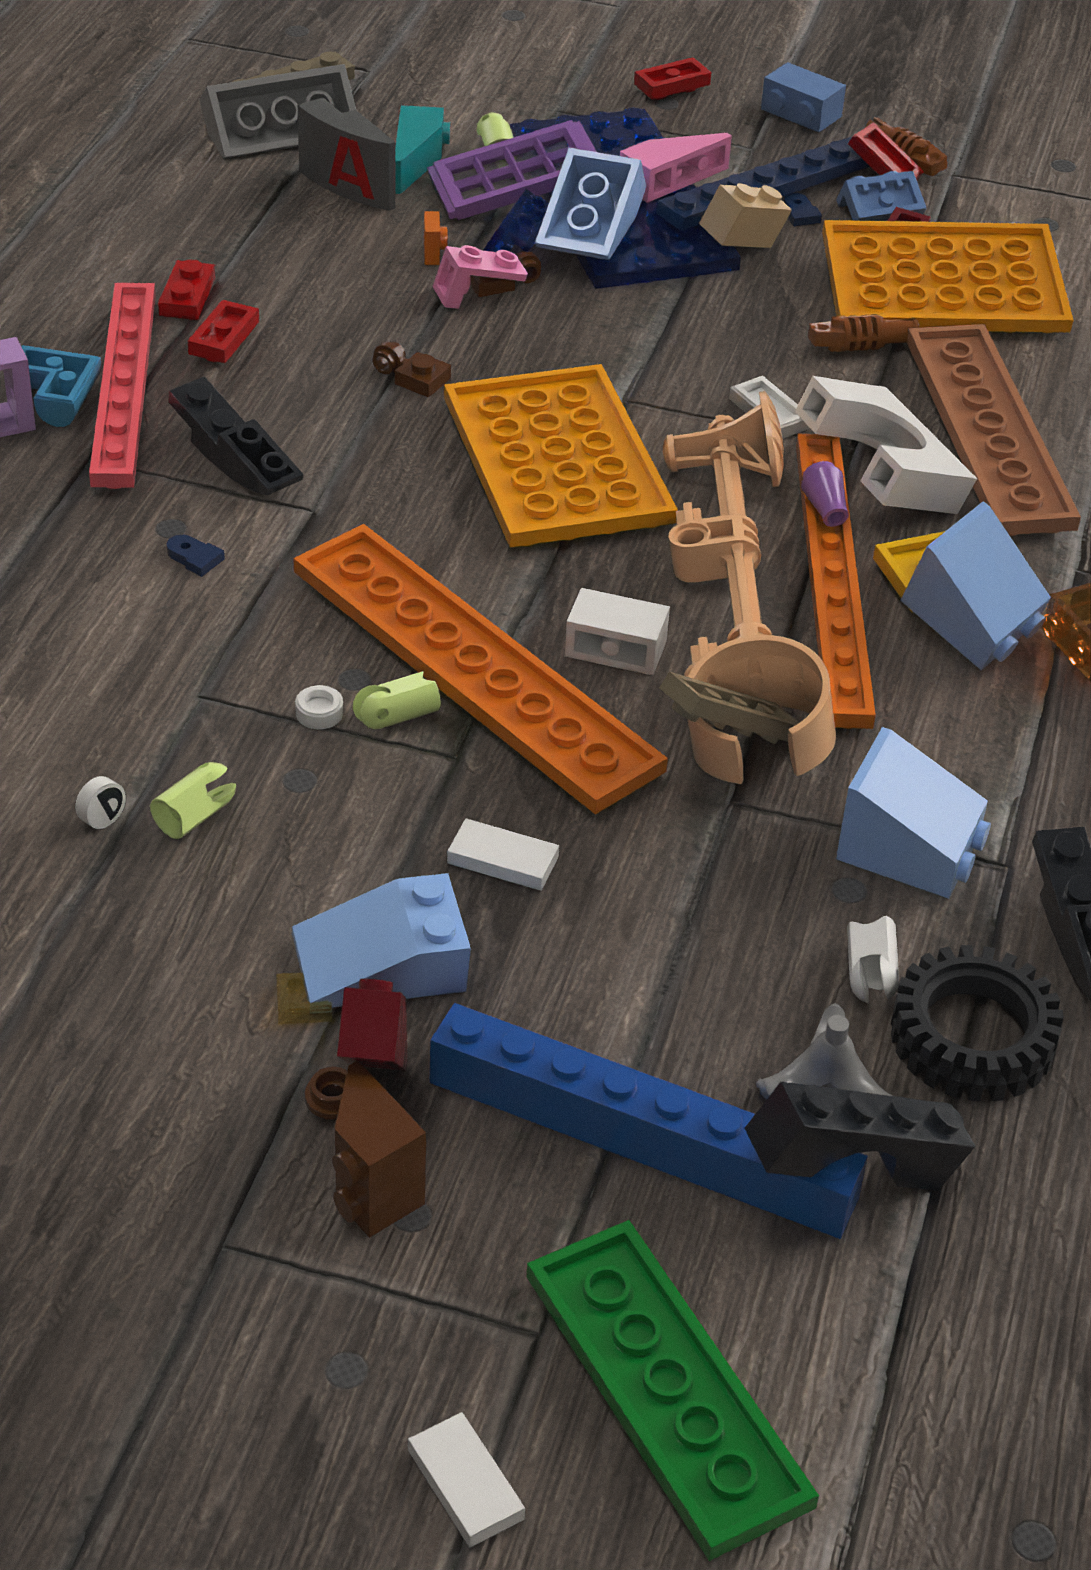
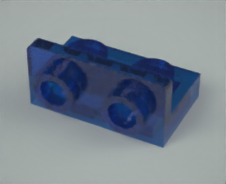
M525 189L482 251H511L516 244L525 252H529L536 241L548 203L542 197Z

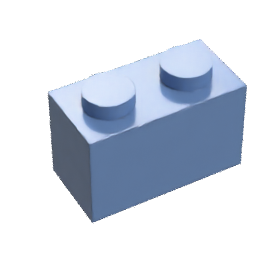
M787 62L764 77L761 109L820 132L842 117L846 85Z

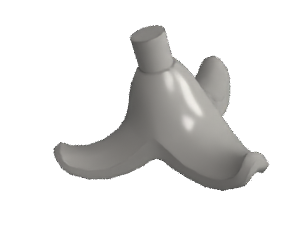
M836 1003L831 1004L825 1009L810 1046L799 1057L779 1073L768 1078L759 1079L756 1082L760 1093L766 1099L781 1081L887 1096L893 1095L879 1087L862 1064L848 1035L849 1021L845 1017L844 1010Z

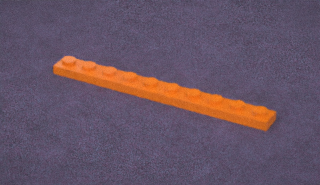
M798 433L796 453L818 656L825 664L830 678L835 728L873 729L876 713L840 438ZM821 461L833 463L843 473L846 508L849 516L843 524L834 527L824 524L821 515L801 488L804 471L810 465Z

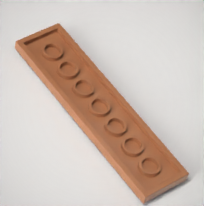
M985 324L908 328V347L962 464L977 478L973 489L979 502L984 501L991 507L1009 536L1077 531L1081 516Z

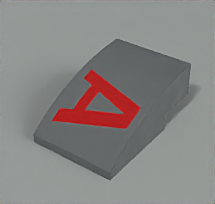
M323 97L297 105L299 171L323 188L352 201L384 210L395 209L396 142L358 111L352 110L341 113Z

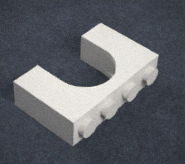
M812 376L794 411L815 434L852 439L877 449L861 482L882 505L958 514L977 481V478L886 387Z

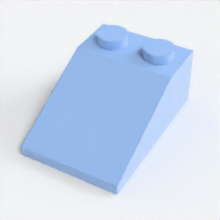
M568 148L535 241L536 247L609 260L635 220L646 189L641 160Z
M448 873L395 879L292 926L293 941L310 1010L341 1007L344 987L359 988V979L393 982V992H402L406 999L466 992L471 947Z

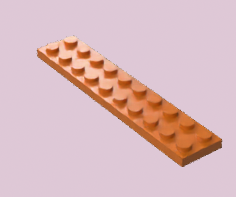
M365 524L293 558L294 573L417 672L423 671V676L427 680L435 681L438 689L595 815L667 772L668 758Z

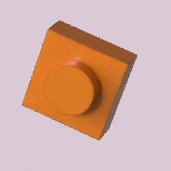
M424 211V264L440 265V250H445L446 246H448L447 227L440 226L439 211Z

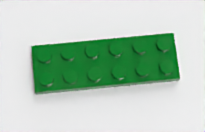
M630 1220L527 1263V1279L709 1561L817 1508L819 1494Z

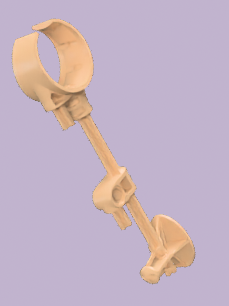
M766 391L759 392L760 404L736 420L731 416L717 415L715 416L716 419L709 423L708 430L676 436H673V434L666 435L663 444V456L671 472H677L678 469L713 466L720 516L703 519L701 508L692 509V502L683 503L684 510L676 511L677 525L669 531L668 539L674 574L681 581L691 583L728 578L734 628L730 631L727 642L718 646L717 642L708 643L707 637L698 638L699 645L690 646L692 664L687 668L684 676L777 703L780 707L794 708L810 713L803 721L788 729L790 759L794 774L799 776L812 770L829 756L835 745L836 731L830 678L821 658L813 650L800 642L772 635L771 630L765 624H762L754 571L761 562L760 543L755 522L746 516L740 469L743 467L769 475L772 487H779L784 469L783 439L779 419L770 397ZM701 717L696 722L688 720L693 755L699 767L717 779L742 784L744 780L743 759L738 737L714 729L713 725Z

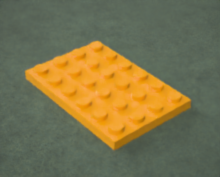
M824 220L822 235L836 316L878 314L884 320L916 318L919 328L985 324L988 331L1071 332L1074 320L1048 224Z
M602 364L444 384V400L510 548L559 540H573L579 537L600 534H614L616 532L641 528H655L677 523L676 511L678 509Z

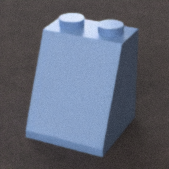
M983 501L926 547L900 601L982 670L995 658L999 662L1004 661L1016 648L1019 642L1018 639L1022 635L1029 639L1040 629L1046 620L1042 612L1051 597L991 507Z
M882 727L848 787L836 860L949 899L957 881L966 883L970 876L976 856L972 853L973 849L982 851L987 840L991 823L983 820L988 800L894 731Z

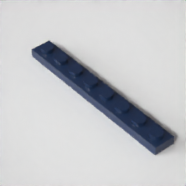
M849 137L658 200L656 214L683 231L700 225L699 223L719 185L737 186L738 183H742L756 188L766 185L776 189L782 196L870 166L848 145L852 138Z

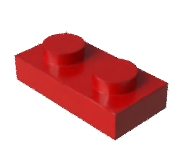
M692 57L635 71L634 85L650 99L661 100L669 95L680 92H693L696 88L710 85L712 72Z
M192 259L185 261L177 260L158 301L159 316L198 320L216 278L215 264L201 263L198 260Z
M222 300L188 339V354L205 358L211 362L226 363L259 323V308Z

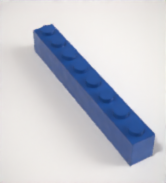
M457 1003L452 1005L430 1040L429 1083L825 1234L841 1239L858 1202L868 1158L865 1154L857 1153L839 1159L812 1177L766 1173L744 1129L755 1115L749 1111Z

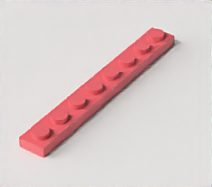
M115 283L89 470L90 487H106L108 489L134 488L156 298L155 283Z

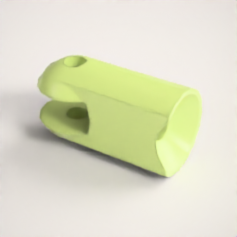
M494 112L485 114L477 123L476 133L481 135L485 146L514 138L509 123L503 119L501 114ZM505 159L495 162L498 168L508 165Z
M423 671L380 685H370L361 689L355 696L353 711L355 716L368 728L382 729L438 711L441 706L438 686L435 681L424 679Z
M216 762L202 764L153 799L150 804V811L158 827L169 837L180 839L228 804L235 794V783L224 784L209 792L206 789V784L221 777L227 771V767Z

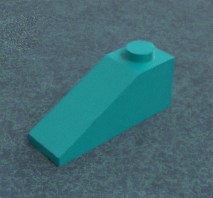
M401 105L395 146V194L404 192L427 171V167L433 166V162L439 161L442 158L443 144H450L451 122H444V108Z

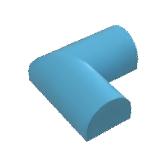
M22 345L21 347L28 359L31 389L38 390L34 396L36 413L49 425L56 427L69 425L74 420L100 374L101 357Z

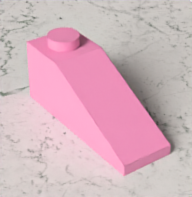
M718 133L651 139L620 151V156L641 160L646 182V189L642 200L649 203L728 169L732 135Z

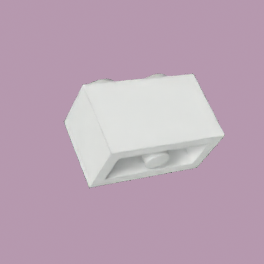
M581 588L567 619L565 657L654 675L667 642L670 606Z

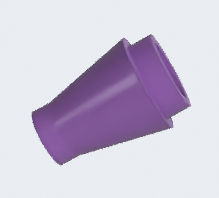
M821 461L810 465L802 476V491L821 515L825 525L834 527L843 524L848 519L849 513L846 508L842 471L828 461Z

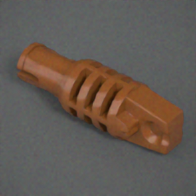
M873 118L874 123L924 171V174L932 177L947 168V155L931 144L930 141L923 139L905 127L895 128L880 118ZM869 120L865 127L873 123V120Z
M878 314L832 316L831 321L810 323L808 339L814 346L828 347V350L831 352L879 350L885 344L907 343L908 328H919V323L916 318L884 320Z

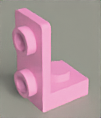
M469 245L462 246L461 248L446 246L433 289L445 308L459 309L464 294L470 288V275L525 281L528 273L518 257L507 250L490 252L481 251Z

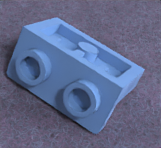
M890 171L883 175L872 177L855 176L845 181L836 198L839 207L848 206L854 221H887L896 207L924 214L927 209L913 171L901 173Z

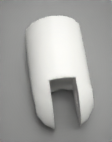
M883 916L869 924L849 922L847 934L849 976L852 992L859 1000L869 1003L868 987L876 990L884 989L887 999L890 1000L895 995L899 986L896 924L888 916Z

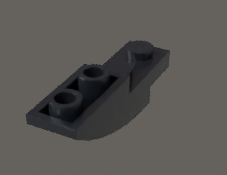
M205 376L169 390L168 403L192 429L191 442L229 478L243 487L263 495H270L303 480L304 474L255 419L245 422Z
M1085 827L1037 830L1032 844L1044 881V886L1040 892L1041 901L1063 959L1079 987L1091 1001V846Z

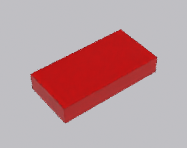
M874 122L853 135L848 143L879 175L890 171H897L898 173L913 171L918 181L924 173Z

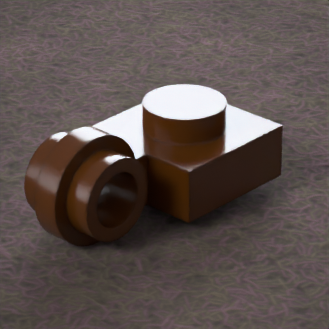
M526 251L515 254L528 273L526 280L522 282L532 283L537 280L541 273V262L534 253ZM470 275V286L478 297L515 291L516 280Z
M382 342L374 350L372 362L377 371L382 374L395 373L396 385L423 396L430 397L451 379V364L416 352L407 359L404 348L397 342Z

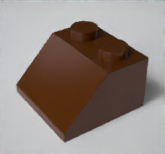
M357 1060L348 1065L335 1124V1156L332 1157V1163L336 1172V1191L333 1193V1200L341 1216L349 1223L355 1221L370 1238L425 1205L426 1132Z

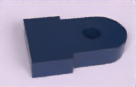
M791 193L784 197V203L792 209L788 219L793 227L821 223L822 214L816 206L811 204L805 195Z
M175 535L167 541L168 556L185 565V569L201 577L225 559L224 550L210 543L205 544L188 535Z

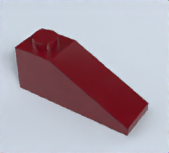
M359 979V988L344 987L337 1057L349 1064L358 1060L364 1067L407 1071L406 997L402 992H393V982L377 979Z

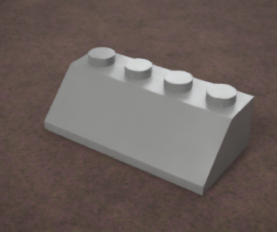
M345 64L211 85L206 87L199 99L208 135L223 159L298 147L297 105L323 97L341 113L356 110Z

